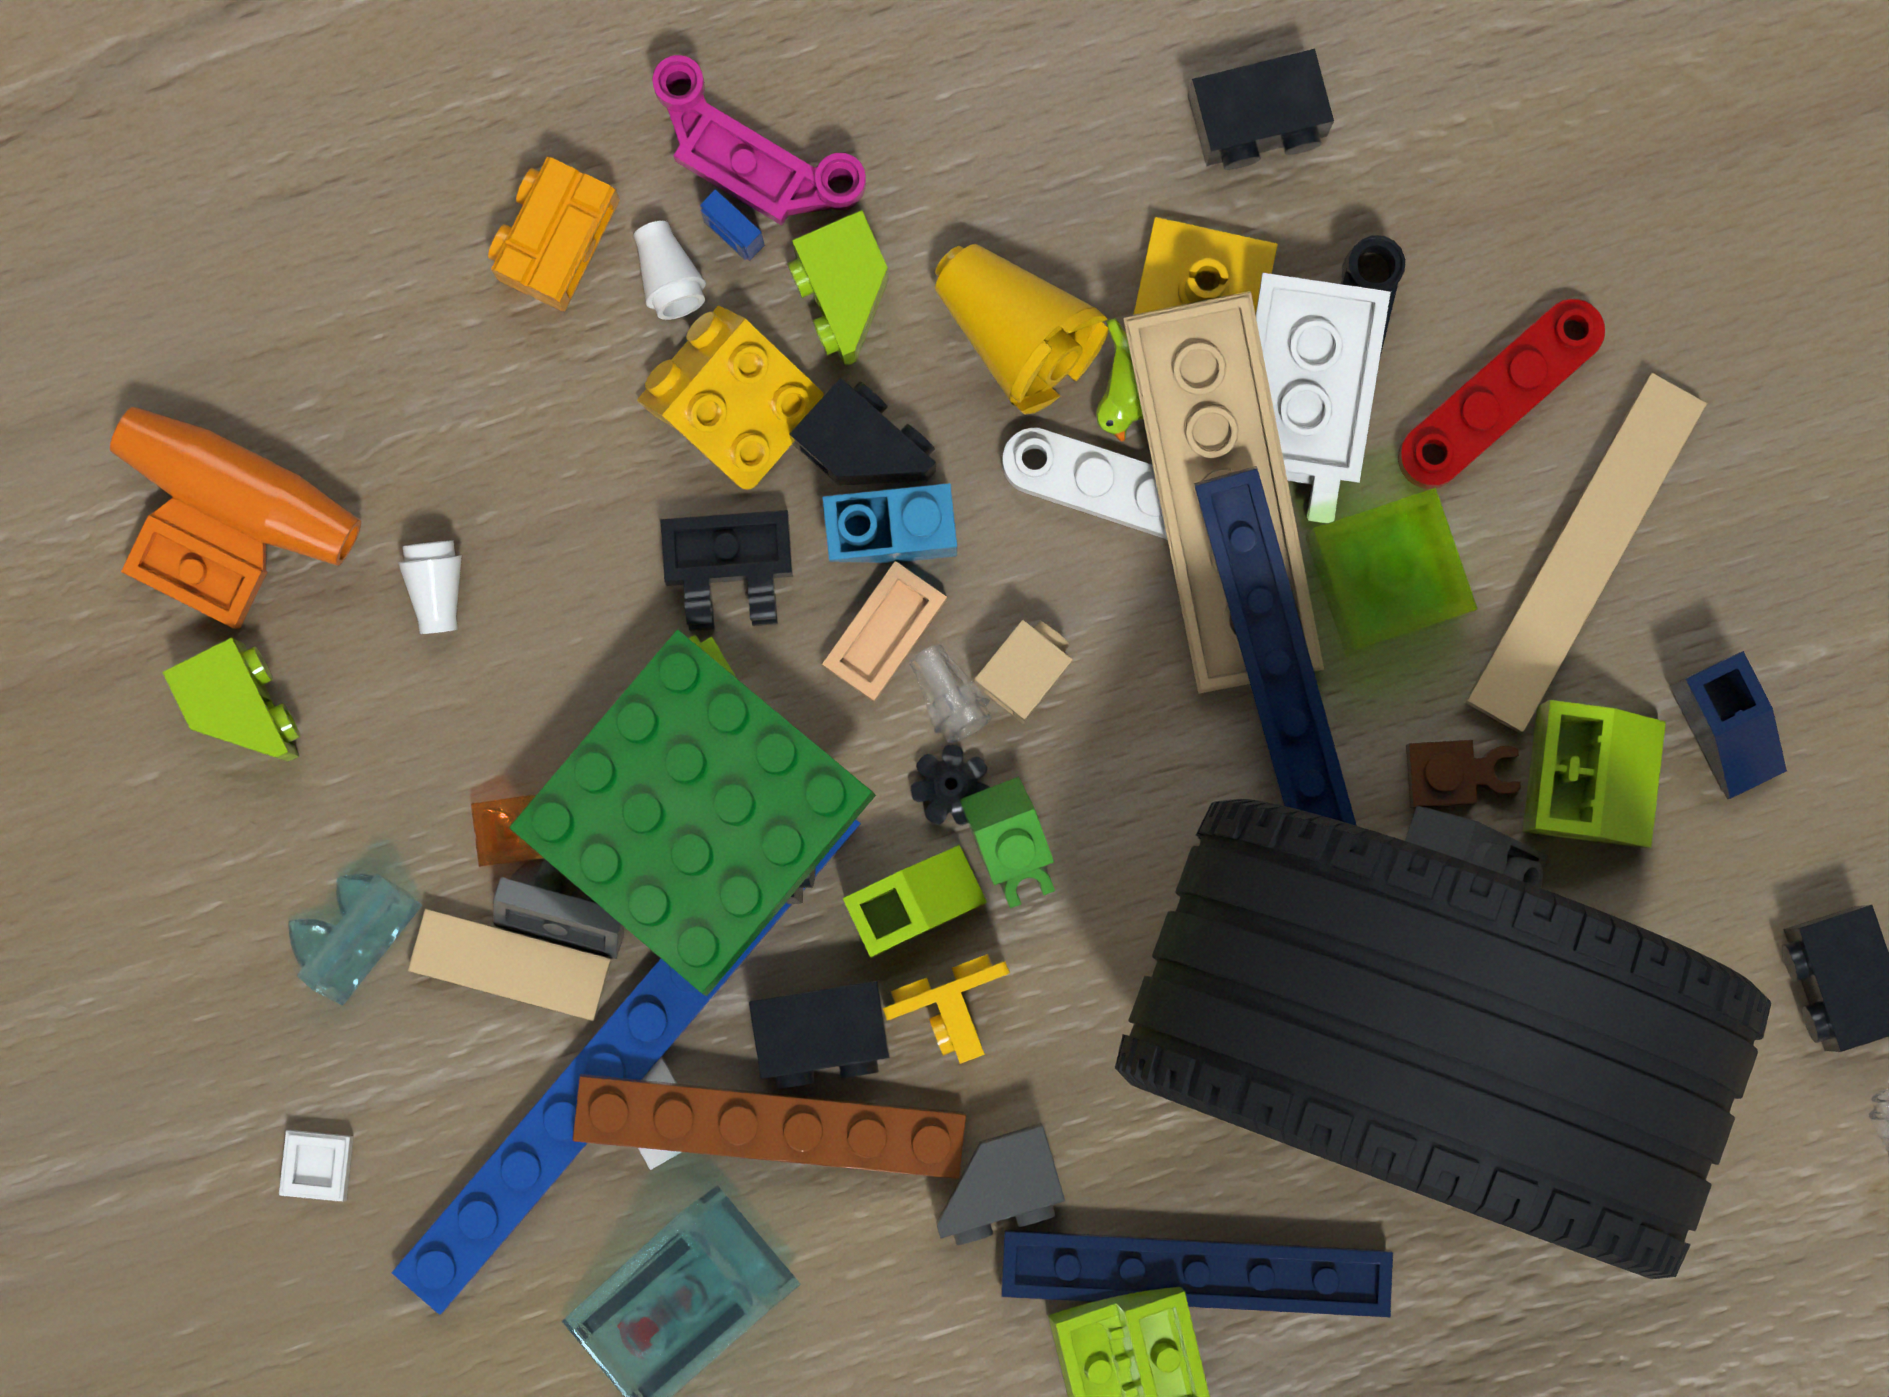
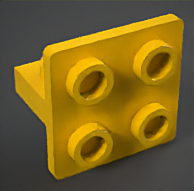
M988 954L952 967L955 981L931 989L926 977L890 991L895 1004L883 1008L886 1020H891L936 1002L941 1014L929 1018L942 1055L944 1056L955 1051L960 1064L985 1055L961 992L1010 974L1006 961L993 966Z

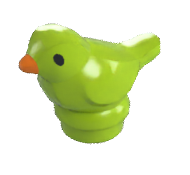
M1115 317L1106 321L1114 342L1115 351L1106 392L1097 406L1096 419L1101 429L1115 435L1118 440L1125 441L1127 429L1134 421L1142 420L1143 414L1127 334Z

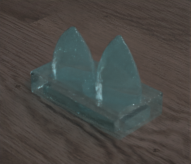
M350 874L337 878L336 895L342 919L336 926L318 919L306 918L290 920L288 923L292 951L302 968L296 976L313 991L342 1006L423 906L406 890L379 874L376 876Z

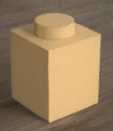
M1022 620L974 679V686L1024 724L1071 666L1073 659L1064 653L1070 644L1044 622L1039 621L1035 628Z

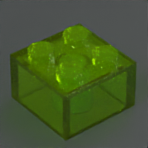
M1436 488L1315 527L1306 537L1346 657L1467 618L1478 610Z

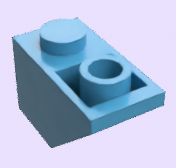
M951 483L823 497L829 562L894 563L895 561L908 562L957 556Z

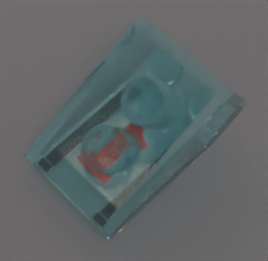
M717 1185L681 1211L573 1310L562 1323L624 1397H673L798 1288L801 1283Z

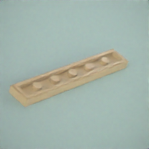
M1654 373L1647 376L1464 703L1519 734L1524 732L1706 407V402Z

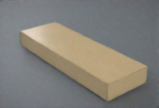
M425 909L408 971L596 1021L612 959Z

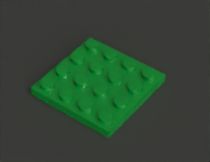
M677 629L509 828L699 992L708 996L876 795Z

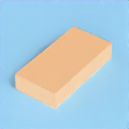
M895 561L827 656L822 666L875 703L945 604L947 596Z

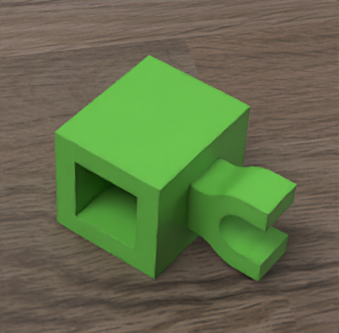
M1019 776L960 799L978 851L993 885H1001L1010 909L1021 905L1016 889L1023 879H1036L1043 895L1055 891L1051 878L1045 868L1046 865L1054 863L1035 808Z

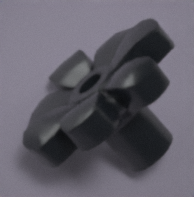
M956 745L944 747L941 761H938L931 754L921 757L916 767L925 779L914 782L910 786L912 799L916 802L929 801L925 817L931 823L940 825L945 821L948 813H951L955 823L959 826L968 824L960 799L990 788L988 785L978 782V779L987 773L988 768L985 762L980 757H973L967 762H963V750L960 746ZM949 780H954L957 783V787L954 790H949L946 788L945 783Z

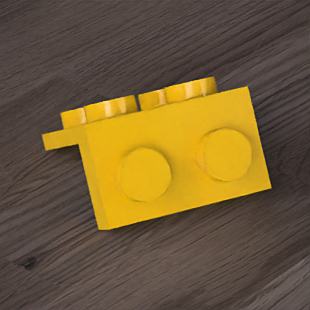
M718 305L713 312L703 314L692 324L686 336L688 341L671 360H665L650 373L645 382L646 390L637 401L653 416L675 428L737 486L749 490L762 480L792 445L789 434L822 399L824 393L746 318Z

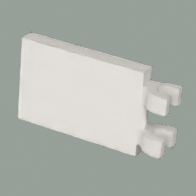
M1262 273L1256 321L1287 480L1312 484L1306 516L1308 521L1334 525L1340 480L1360 483L1391 292Z

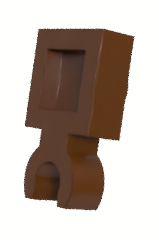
M1473 740L1422 742L1406 745L1410 808H1416L1417 806L1477 804L1476 786H1484L1489 792L1496 795H1508L1521 789V782L1500 781L1494 772L1495 764L1499 759H1511L1519 756L1518 748L1499 746L1488 751L1482 758H1474Z

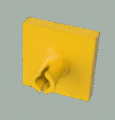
M1155 217L1133 315L1251 291L1256 315L1262 273L1272 274L1278 244Z

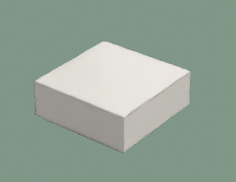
M287 1130L279 1195L346 1201L354 1136Z

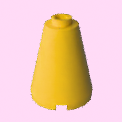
M972 244L965 248L961 246L954 247L941 259L936 267L935 274L938 276L935 284L936 293L1011 404L1016 406L1023 414L1036 413L1056 401L1061 395L1053 387L1066 375H1069L1076 382L1098 355L1108 335L1109 328L1103 323V321L1108 319L1097 308L978 244Z

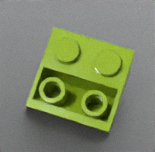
M1549 700L1538 705L1522 832L1651 848L1666 722L1616 708Z

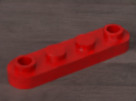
M1580 299L1563 300L1550 308L1405 437L1398 452L1399 467L1405 478L1415 486L1424 489L1439 488L1454 479L1599 350L1605 338V323L1600 312L1590 303ZM1568 320L1579 322L1584 329L1583 339L1572 340L1568 338L1564 333V322ZM1430 443L1438 445L1444 453L1443 462L1437 465L1426 462L1422 455L1423 446Z

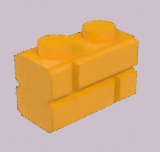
M547 157L540 171L531 168L526 173L516 196V202L523 206L512 227L503 224L499 228L491 243L488 258L495 261L491 270L497 280L565 312L620 199L616 189L611 185L581 173L577 169L552 157Z

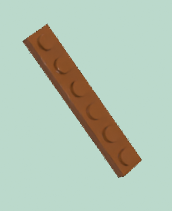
M580 1074L573 1141L959 1179L966 1114L959 1111Z

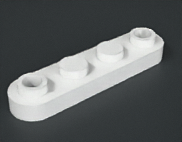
M1041 428L1021 430L1007 442L1002 458L1003 472L1008 482L1017 490L1167 539L1152 464ZM1029 449H1039L1045 454L1047 462L1042 468L1032 470L1024 465L1022 456Z

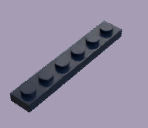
M1253 466L1194 483L1284 806L1357 826L1258 468Z
M1004 1230L1001 1297L1094 1302L1136 1292L1181 1287L1185 1291L1188 1307L1390 1318L1393 1252L1376 1249Z

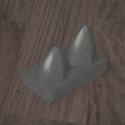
M541 855L524 863L510 879L500 878L493 899L494 926L617 959L624 938V926L577 886L571 896L562 894L563 885L559 870Z

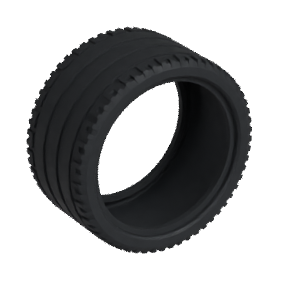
M1251 799L1212 802L1196 833L1198 839L1201 840L1199 846L1191 847L1175 891L1180 897L1176 911H1168L1153 951L1152 958L1157 960L1152 977L1144 976L1128 1022L1134 1024L1130 1036L1122 1035L1115 1069L1126 1081L1134 1087L1643 1277L1649 1279L1676 1277L1691 1244L1685 1242L1688 1230L1696 1231L1712 1186L1711 1183L1706 1181L1711 1164L1719 1165L1735 1117L1730 1114L1734 1098L1741 1099L1743 1097L1758 1054V1049L1753 1044L1755 1040H1762L1764 1037L1772 1004L1771 1001L1749 979L1712 958L1635 924L1493 870L1376 831L1291 807Z

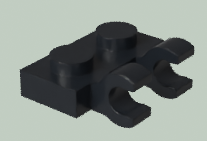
M788 510L661 519L664 582L666 586L684 585L686 625H689V631L715 629L711 583L748 580L749 611L752 626L778 624L774 578L793 577Z

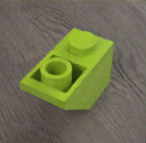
M862 210L792 240L797 259L787 263L801 298L813 294L822 316L812 320L826 354L829 355L838 351L845 367L857 362L889 281L888 267Z
M231 637L162 672L190 730L287 762L299 757L292 742L300 737L299 729L284 703L277 706L274 705L264 685L273 680L272 675L256 646L247 650L244 643Z
M960 845L900 870L842 898L871 958L987 903Z

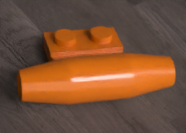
M131 407L122 416L113 433L110 451L172 496L169 501L147 516L121 572L233 629L241 628L268 572L266 571V544L339 566L350 553L358 537L361 520L304 478L208 429L144 409Z

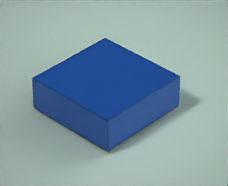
M716 189L700 205L704 223L744 260L748 259L750 261L765 246L762 232Z

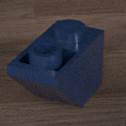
M1744 651L1725 658L1670 685L1727 800L1787 771L1773 708Z

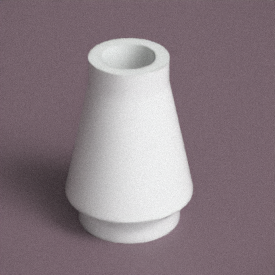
M655 221L636 230L633 237L638 248L646 305L651 309H655L658 318L663 320L680 318L700 308L705 302L702 292L706 284L705 280L674 237L669 223L666 221Z
M454 540L402 546L404 561L398 562L418 620L419 633L429 634L458 630L456 614L462 555H455Z

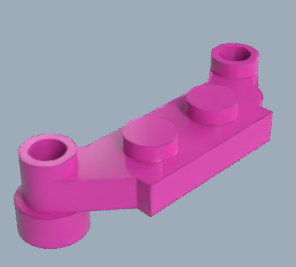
M682 55L670 56L662 60L655 68L652 79L655 94L660 103L667 108L680 144L673 155L675 162L781 226L789 215L831 209L840 211L851 209L864 195L866 189L865 170L860 161L854 156L846 153H834L825 157L818 167H813L706 103L703 95L705 91L703 74L699 65L691 58ZM679 84H686L691 87L686 94L681 96L671 93V90ZM838 180H846L852 184V187L845 193H836L830 188Z

